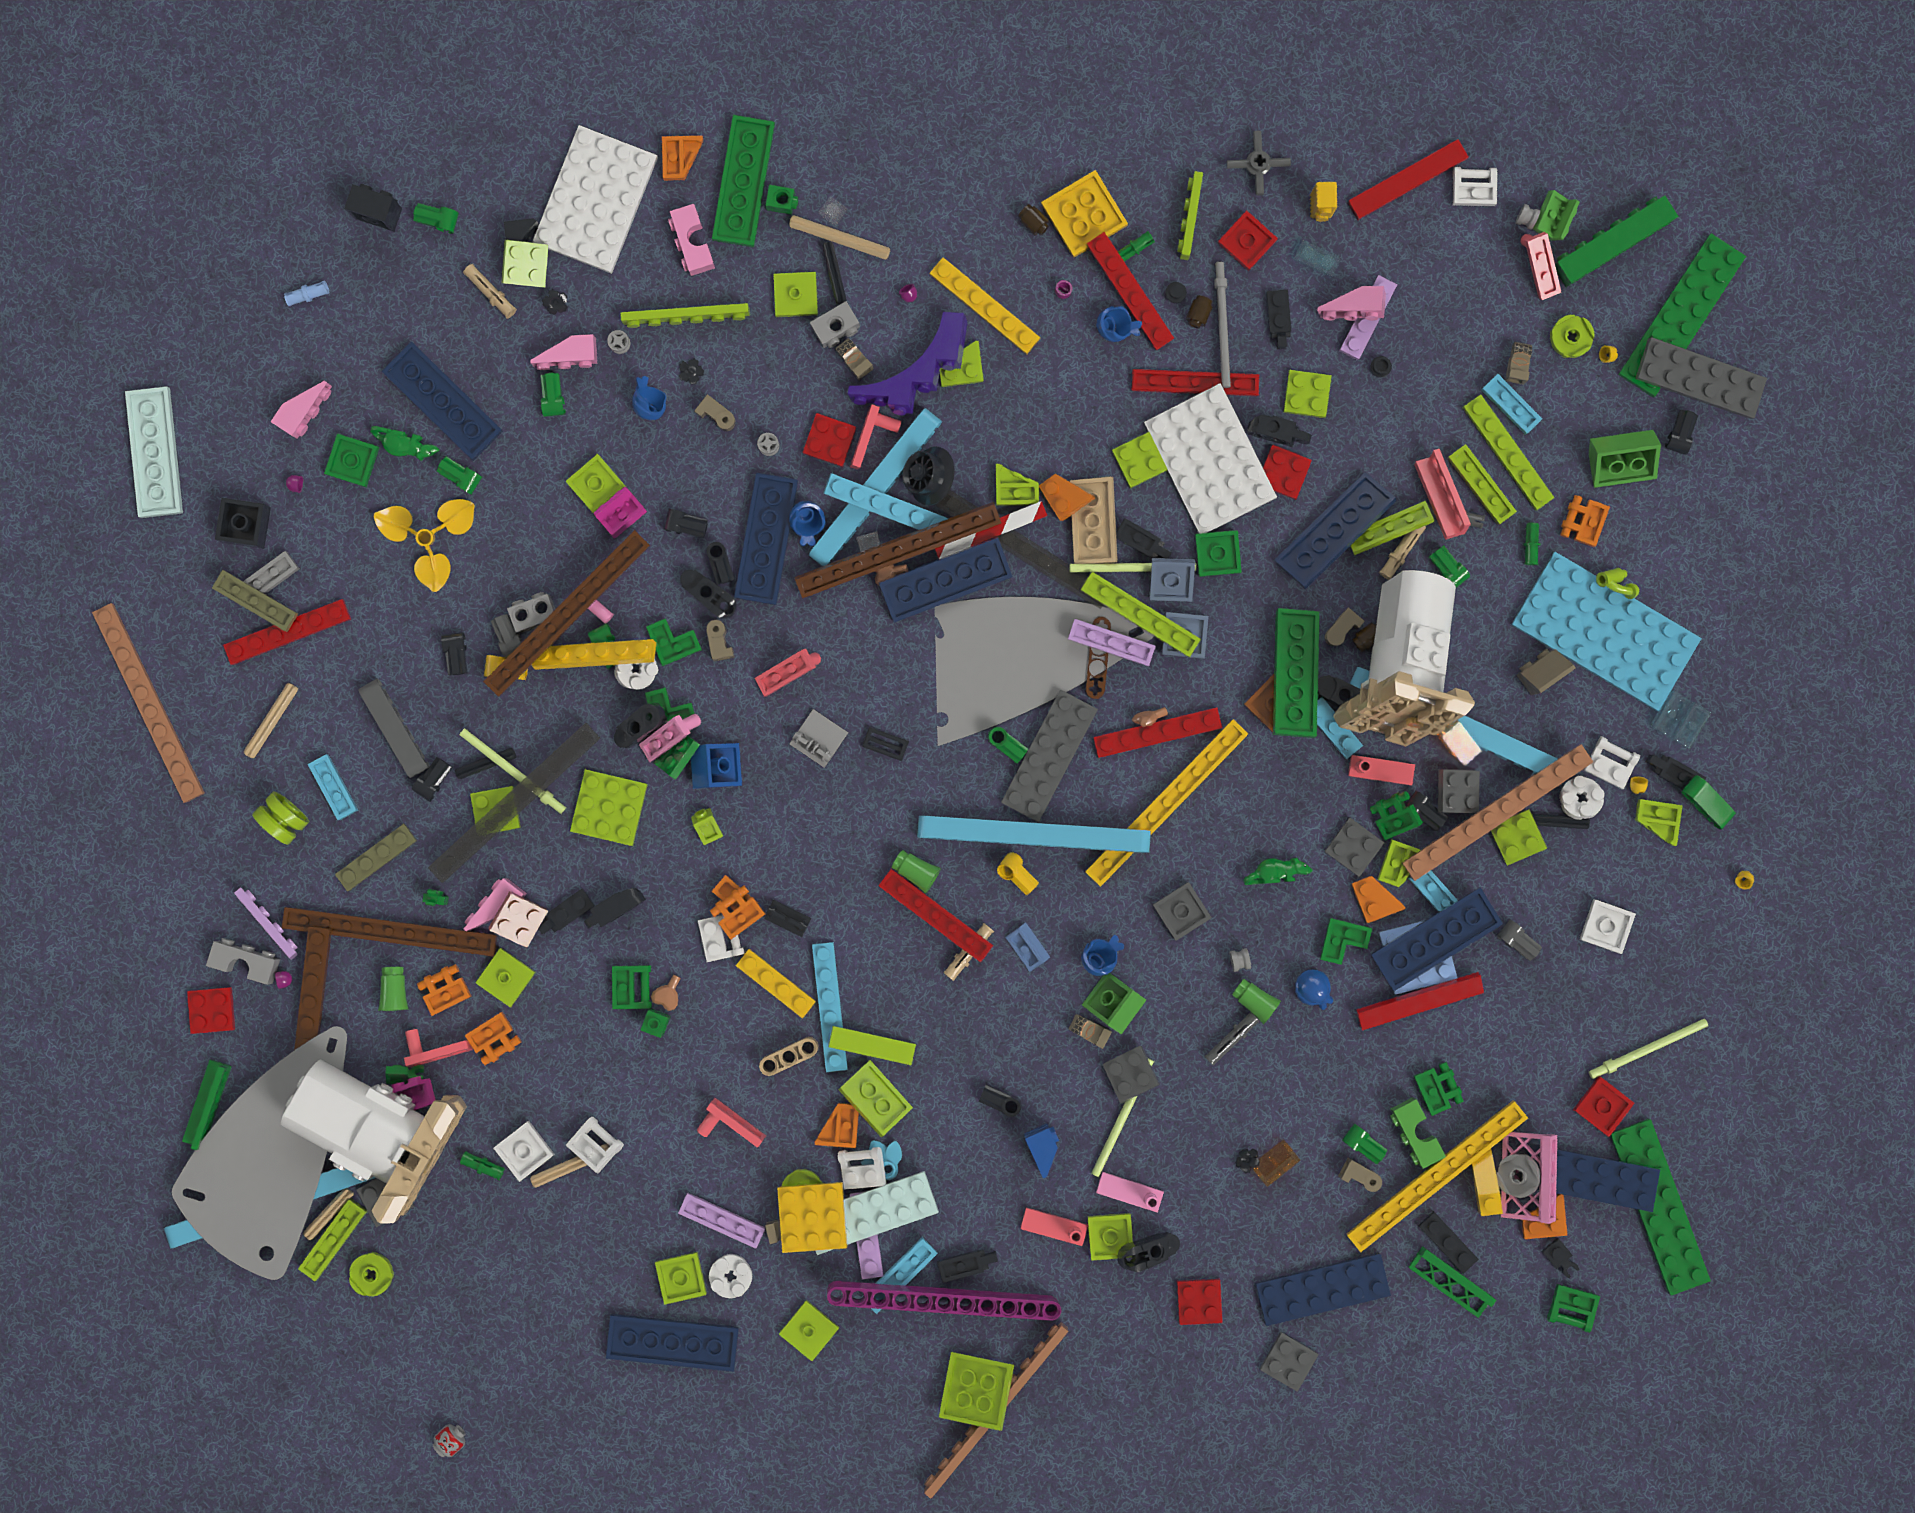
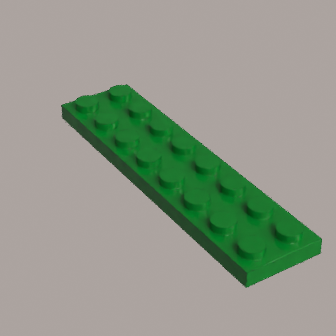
M1712 233L1709 234L1618 375L1654 398L1659 392L1660 387L1635 379L1648 338L1652 337L1686 349L1746 258V255Z
M1646 1119L1613 1131L1610 1137L1619 1161L1660 1169L1653 1212L1637 1210L1668 1294L1672 1296L1710 1282V1277L1652 1120Z

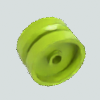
M273 791L266 798L268 807L259 806L252 813V816L270 835L280 842L289 845L296 837L295 830H303L309 823V820L291 801Z

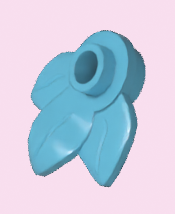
M872 1140L869 1150H872L874 1147H880L884 1166L889 1165L892 1168L890 1173L885 1172L886 1180L895 1178L898 1174L897 1164L902 1158L899 1143L893 1141L887 1147L879 1141ZM864 1159L861 1161V1164H874V1160Z

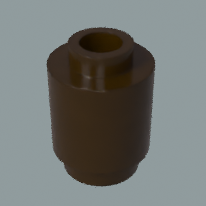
M1028 204L1018 214V217L1021 219L1020 222L1034 236L1037 234L1043 235L1049 228L1047 225L1049 220L1035 206L1032 207Z
M1197 295L1196 299H1193L1185 318L1189 326L1200 329V326L1205 327L1213 308L1211 306L1213 302L1211 299L1201 295Z
M1370 622L1357 632L1352 639L1360 652L1363 653L1365 650L1369 651L1373 648L1377 623L1374 625Z

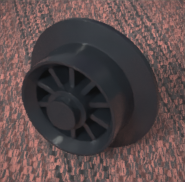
M934 446L924 451L915 452L908 458L903 470V482L906 489L912 492L914 498L919 503L928 506L935 505L942 501L950 491L955 473L954 462L950 453L944 448Z

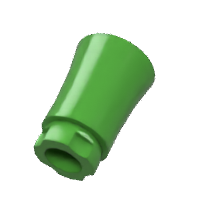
M903 850L898 854L892 865L893 869L918 886L925 894L929 891L941 870L940 867L929 864Z
M383 967L378 1011L409 1010L403 967Z
M1245 979L1240 982L1232 993L1236 999H1239L1238 1002L1253 1013L1263 1025L1281 1002V1000L1269 995L1252 982L1250 984Z

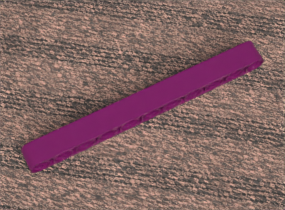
M833 1281L827 1287V1300L834 1306L1037 1320H1055L1061 1314V1307L1057 1298L1051 1295ZM838 1289L842 1291V1295L833 1297L831 1292ZM856 1291L864 1293V1296L860 1299H856L852 1295ZM881 1292L885 1294V1297L882 1300H876L874 1295ZM899 1294H905L907 1296V1298L902 1302H899L895 1299L896 1296ZM925 1295L928 1297V1300L925 1303H919L917 1298ZM942 1297H948L950 1299L949 1302L944 1305L940 1304L938 1301ZM964 1298L971 1300L967 1306H962L960 1301ZM984 1300L992 1301L989 1307L981 1306ZM1007 1301L1014 1303L1009 1309L1002 1307ZM1027 1303L1035 1304L1031 1310H1025L1024 1306ZM1054 1304L1056 1308L1052 1312H1048L1045 1310L1047 1305Z

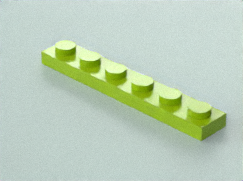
M748 303L621 312V321L628 328L640 327V324L648 323V326H660L661 322L679 325L682 324V321L690 320L691 323H702L703 319L721 322L724 321V318L732 317L733 320H744L745 316H750V309Z
M1479 395L1463 407L1464 411L1535 511L1554 499L1552 493L1482 395Z
M1094 572L1090 574L1081 589L1085 594L1188 658L1201 640Z

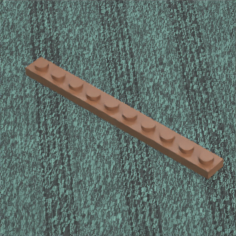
M110 603L92 612L183 803L205 794L114 604Z
M1579 744L1403 861V866L1413 881H1416L1592 764L1593 760L1582 744Z
M1062 1322L1058 1326L1054 1324L1047 1333L1049 1337L1046 1341H1040L1034 1348L1035 1354L1032 1358L1029 1359L1027 1357L1021 1364L1020 1368L1022 1370L1017 1376L1015 1374L1012 1375L1007 1406L1068 1333V1327ZM971 1425L965 1433L967 1437L964 1441H958L951 1450L953 1454L950 1458L947 1459L945 1457L939 1464L938 1469L940 1470L936 1475L931 1474L924 1483L926 1486L924 1494L930 1499L935 1495L989 1428Z

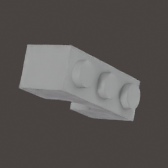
M222 938L221 941H213L206 966L230 972L233 970L235 962L238 959H243L249 966L247 979L266 985L273 984L275 972H277L280 959L275 958V953L264 950L262 953L254 951L255 947L245 944L239 947L234 945L235 941Z

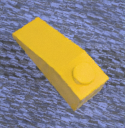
M1489 1149L1471 1164L1478 1213L1481 1216L1503 1214L1492 1150Z

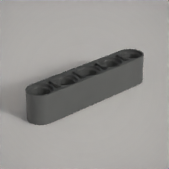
M376 678L359 688L358 691L403 769L410 778H413L428 769L430 765L428 761L425 762V756L418 744L414 743L413 740L415 739L407 725L404 726L402 723L404 720L397 708L392 706L393 701L386 689H382L381 686L383 684Z

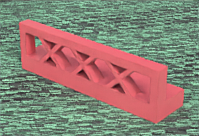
M1440 449L1433 450L1429 458L1416 461L1414 465L1446 540L1465 534L1471 523Z

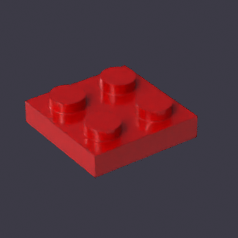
M1246 210L1218 241V244L1249 271L1278 238Z
M816 413L803 454L843 467L857 427Z
M1272 445L1263 470L1274 492L1296 500L1312 460Z
M232 987L187 991L190 1034L235 1030Z
M1599 1076L1573 1110L1603 1134L1610 1137L1635 1103Z
M1220 1279L1177 1281L1179 1325L1222 1323Z

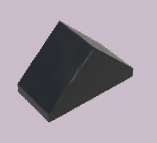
M534 218L505 221L506 240L528 242L538 229L539 223Z

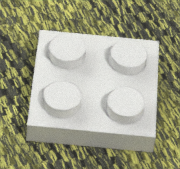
M1593 899L1579 940L1622 954L1636 914Z
M527 1121L494 1147V1150L519 1182L555 1155L530 1121Z

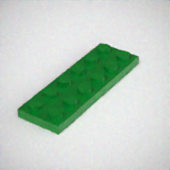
M733 115L712 235L713 241L748 247L755 246L775 122Z
M1282 608L1276 610L1273 735L1317 737L1319 611Z

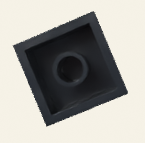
M352 184L344 209L356 220L395 232L402 211L398 200L394 199L393 195L389 192L380 190V193L372 191L373 188L364 184L356 186Z
M221 498L215 540L227 544L264 549L271 507L261 503Z

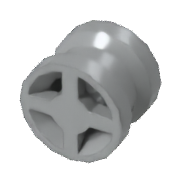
M1524 204L1517 217L1516 224H1524L1527 229L1532 230L1539 217L1540 210H1533L1529 205Z
M621 330L611 332L607 339L609 347L617 354H624L631 345L627 334Z
M764 433L758 438L757 445L762 454L772 456L778 452L779 441L774 434Z
M1247 948L1242 949L1240 952H1229L1234 972L1239 971L1241 968L1251 969Z

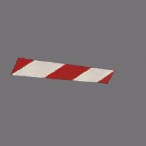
M1042 501L1001 517V524L935 548L939 559L1044 518L1047 516Z

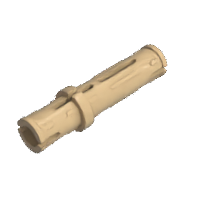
M473 264L465 268L463 271L464 275L490 300L489 303L492 306H496L507 319L515 314L517 309L505 298V294L502 291H498Z
M1426 526L1411 531L1403 537L1395 551L1389 554L1387 563L1379 572L1380 575L1388 580L1393 577L1399 566L1404 564V559L1426 529Z
M983 923L976 933L987 940L994 931ZM963 949L959 954L956 953L954 961L943 972L953 981L965 966H969L968 962L972 959L970 954L963 959L967 954Z

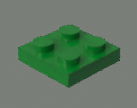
M337 434L324 474L367 488L379 447Z
M1238 530L1195 534L1199 577L1242 573Z

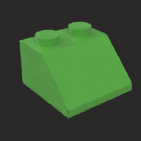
M1109 973L1102 976L1082 1006L1115 1031L1122 1034L1146 999Z

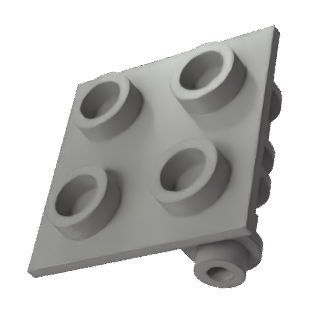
M813 709L799 731L793 736L790 745L825 768L848 732Z

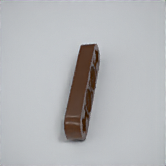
M1098 617L1092 623V625L1099 624L1100 620H1104V624L1108 625L1107 630L1111 631V623L1105 617ZM1090 647L1086 694L1091 699H1099L1105 692L1108 653L1098 656L1092 652ZM1092 655L1097 657L1105 656V661L1100 659L1092 660ZM1095 660L1102 661L1106 666V670L1099 675L1093 676L1089 671L1090 664ZM1090 676L1093 678H1103V682L1098 681V688H1101V692H1098L1097 696H1094L1093 692L1089 691V688L1094 686V680L1090 681Z

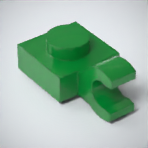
M428 889L427 893L423 894L422 902L430 906H435L436 904L448 905L449 896H443V891Z
M401 1065L386 1066V1084L401 1082L408 1084V1079L419 1077L416 1073H424V1066L416 1065L408 1070V1067Z

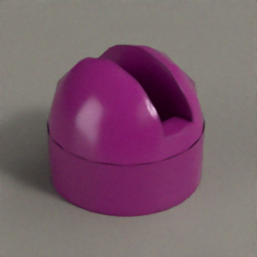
M1066 280L1059 281L1055 287L1056 296L1060 299L1068 298L1073 289L1071 283Z
M908 284L899 291L900 296L905 302H913L917 298V290L914 284Z
M298 475L288 477L286 480L287 488L292 492L300 493L303 487V477Z
M286 971L275 972L278 989L286 988L291 984L292 976Z

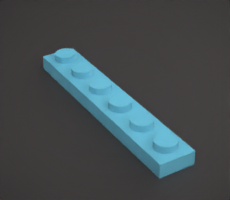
M832 473L829 475L823 494L917 530L949 519Z
M834 942L812 944L826 1072L848 1070L846 1051L828 1047L832 1026L843 1028Z

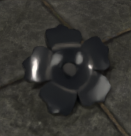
M554 289L549 290V296H545L542 299L543 306L547 307V311L553 315L557 313V310L559 313L565 312L568 308L565 304L567 303V295L564 292L559 294Z
M694 358L689 360L688 364L684 361L680 364V371L682 373L679 377L681 381L688 382L689 380L691 385L697 384V381L700 380L698 376H704L705 371L701 366H698V360Z
M1254 1148L1251 1150L1242 1149L1239 1152L1240 1157H1237L1235 1164L1245 1174L1250 1173L1251 1167L1255 1169L1259 1166L1260 1160L1257 1159V1150Z

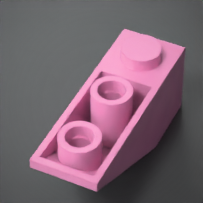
M1361 286L1318 307L1317 311L1320 318L1329 321L1336 318H1344L1350 321L1357 318H1365L1371 321L1378 320V318H1384L1386 292L1384 286Z
M593 334L570 336L531 359V364L537 367V370H549L550 366H558L559 369H569L571 365H579L580 368H590L592 364H597L596 338Z
M323 381L283 403L271 420V423L296 439L299 436H303L308 429L307 423L309 420L315 418L319 413L321 402L329 398L332 386Z
M507 878L498 879L491 888L493 892L490 896H485L478 904L480 909L476 914L472 913L466 919L465 923L467 925L464 930L469 931L492 921L509 891L523 898L527 893Z

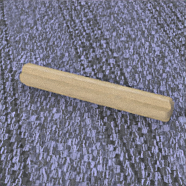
M290 683L286 684L245 748L244 754L246 756L255 758L298 691L296 686Z
M604 1144V1145H602L601 1147H602L605 1151H607L608 1148H609V1145H608V1144ZM578 1156L533 1175L530 1178L531 1183L534 1187L541 1186L587 1164Z

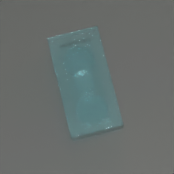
M1302 240L1293 260L1332 278L1341 257Z

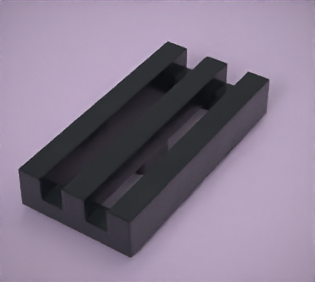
M869 727L862 747L902 761L909 741ZM875 733L902 743L903 747L901 748L871 737V734ZM872 741L880 745L886 746L888 748L897 750L901 753L898 756L888 751L868 745V742Z

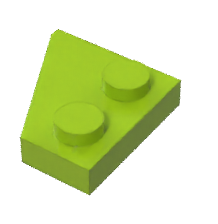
M975 341L964 348L961 369L944 370L940 368L942 387L983 382L979 341Z
M996 464V506L1033 505L1039 502L1038 482L1030 478L1028 479L1015 471L1013 472L1003 467V465Z
M1638 799L1635 821L1671 846H1677L1682 805Z
M1391 840L1377 880L1400 887L1410 876L1402 862L1419 852L1420 849Z

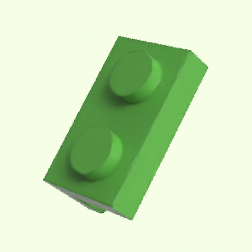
M1555 190L1548 191L1533 230L1539 234L1542 232L1547 233L1551 241L1563 240L1569 232V226L1577 213V207L1580 202L1577 199L1568 200Z

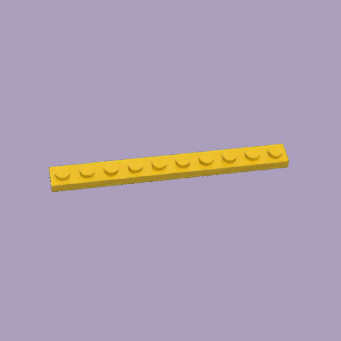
M1234 719L1231 720L1127 829L1151 831L1152 834L1237 747L1248 733ZM1105 850L1085 872L1101 887L1134 852Z
M1514 1100L1511 1101L1445 1154V1158L1430 1166L1346 1235L1358 1250L1362 1252L1526 1121L1528 1117Z

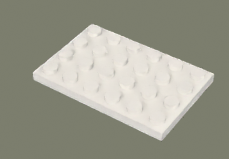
M579 125L534 236L533 243L548 244V249L612 274L658 156Z
M1221 383L1144 422L1199 534L1208 533L1277 498Z

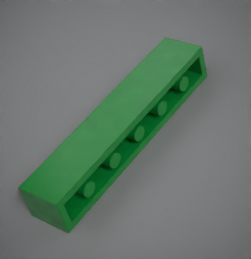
M1656 196L1645 203L1647 207L1644 209L1636 208L1627 214L1629 218L1622 221L1620 218L1612 223L1610 230L1597 232L1592 236L1593 240L1589 243L1583 241L1574 247L1576 251L1571 254L1565 252L1557 257L1558 262L1555 264L1556 272L1565 287L1567 288L1677 219L1679 216L1667 197L1663 196L1658 199Z

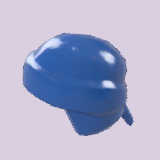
M1111 306L1104 309L1098 315L1096 325L1099 334L1105 340L1119 342L1131 334L1139 336L1140 331L1138 329L1141 328L1142 321L1131 322V317L1124 307Z
M637 377V387L632 398L633 410L640 418L645 420L661 418L666 409V394L657 388L647 386L648 377Z
M801 501L792 508L789 514L790 526L801 538L800 545L805 546L808 543L809 546H815L814 535L819 534L826 523L824 512L819 505L812 501Z
M1112 936L1109 942L1103 939H1094L1085 946L1082 951L1081 961L1088 973L1102 976L1108 975L1114 970L1118 958L1117 951L1124 949V944L1118 943V936Z
M1306 970L1297 977L1295 993L1302 1003L1319 1005V1008L1322 1010L1327 1008V1003H1333V998L1330 996V981L1324 972Z

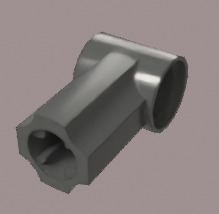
M508 614L496 617L491 621L499 639L500 650L505 659L522 641L520 635L515 632Z
M1509 920L1498 933L1497 938L1504 940L1507 946L1513 947L1523 957L1531 961L1539 954L1542 947L1524 933L1525 930L1521 926Z

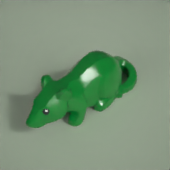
M372 426L370 430L371 434L382 442L384 449L393 456H416L417 459L422 461L424 458L430 457L439 451V448L435 445L420 443L419 441H422L423 438L420 435L412 434L410 438L407 437L408 434H405V432L378 426Z
M1268 858L1258 865L1255 872L1245 877L1243 882L1244 885L1279 883L1282 878H1284V882L1295 881V878L1292 877L1293 875H1307L1312 872V869L1304 862L1299 861L1298 858H1291L1290 861Z

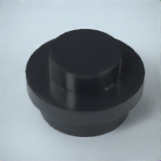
M1180 282L1170 283L1165 291L1166 298L1171 303L1182 302L1187 294L1185 286Z
M1384 356L1374 358L1370 364L1372 374L1379 378L1387 376L1392 369L1390 360Z

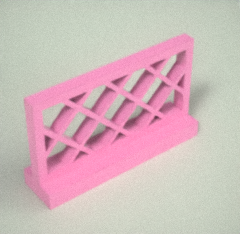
M1511 1132L1503 1138L1502 1160L1508 1156L1509 1152L1511 1153L1510 1155H1513L1525 1147L1532 1155L1531 1159L1535 1158L1540 1164L1541 1184L1539 1185V1192L1535 1196L1533 1194L1529 1195L1531 1199L1524 1206L1515 1196L1509 1194L1510 1197L1508 1198V1194L1501 1191L1503 1210L1501 1217L1540 1221L1547 1224L1555 1222L1557 1135ZM1509 1136L1516 1137L1521 1142V1145L1515 1151L1509 1146ZM1531 1139H1540V1149L1536 1153L1527 1144ZM1513 1199L1520 1209L1516 1213H1507V1203ZM1534 1202L1539 1207V1216L1531 1215L1526 1207Z

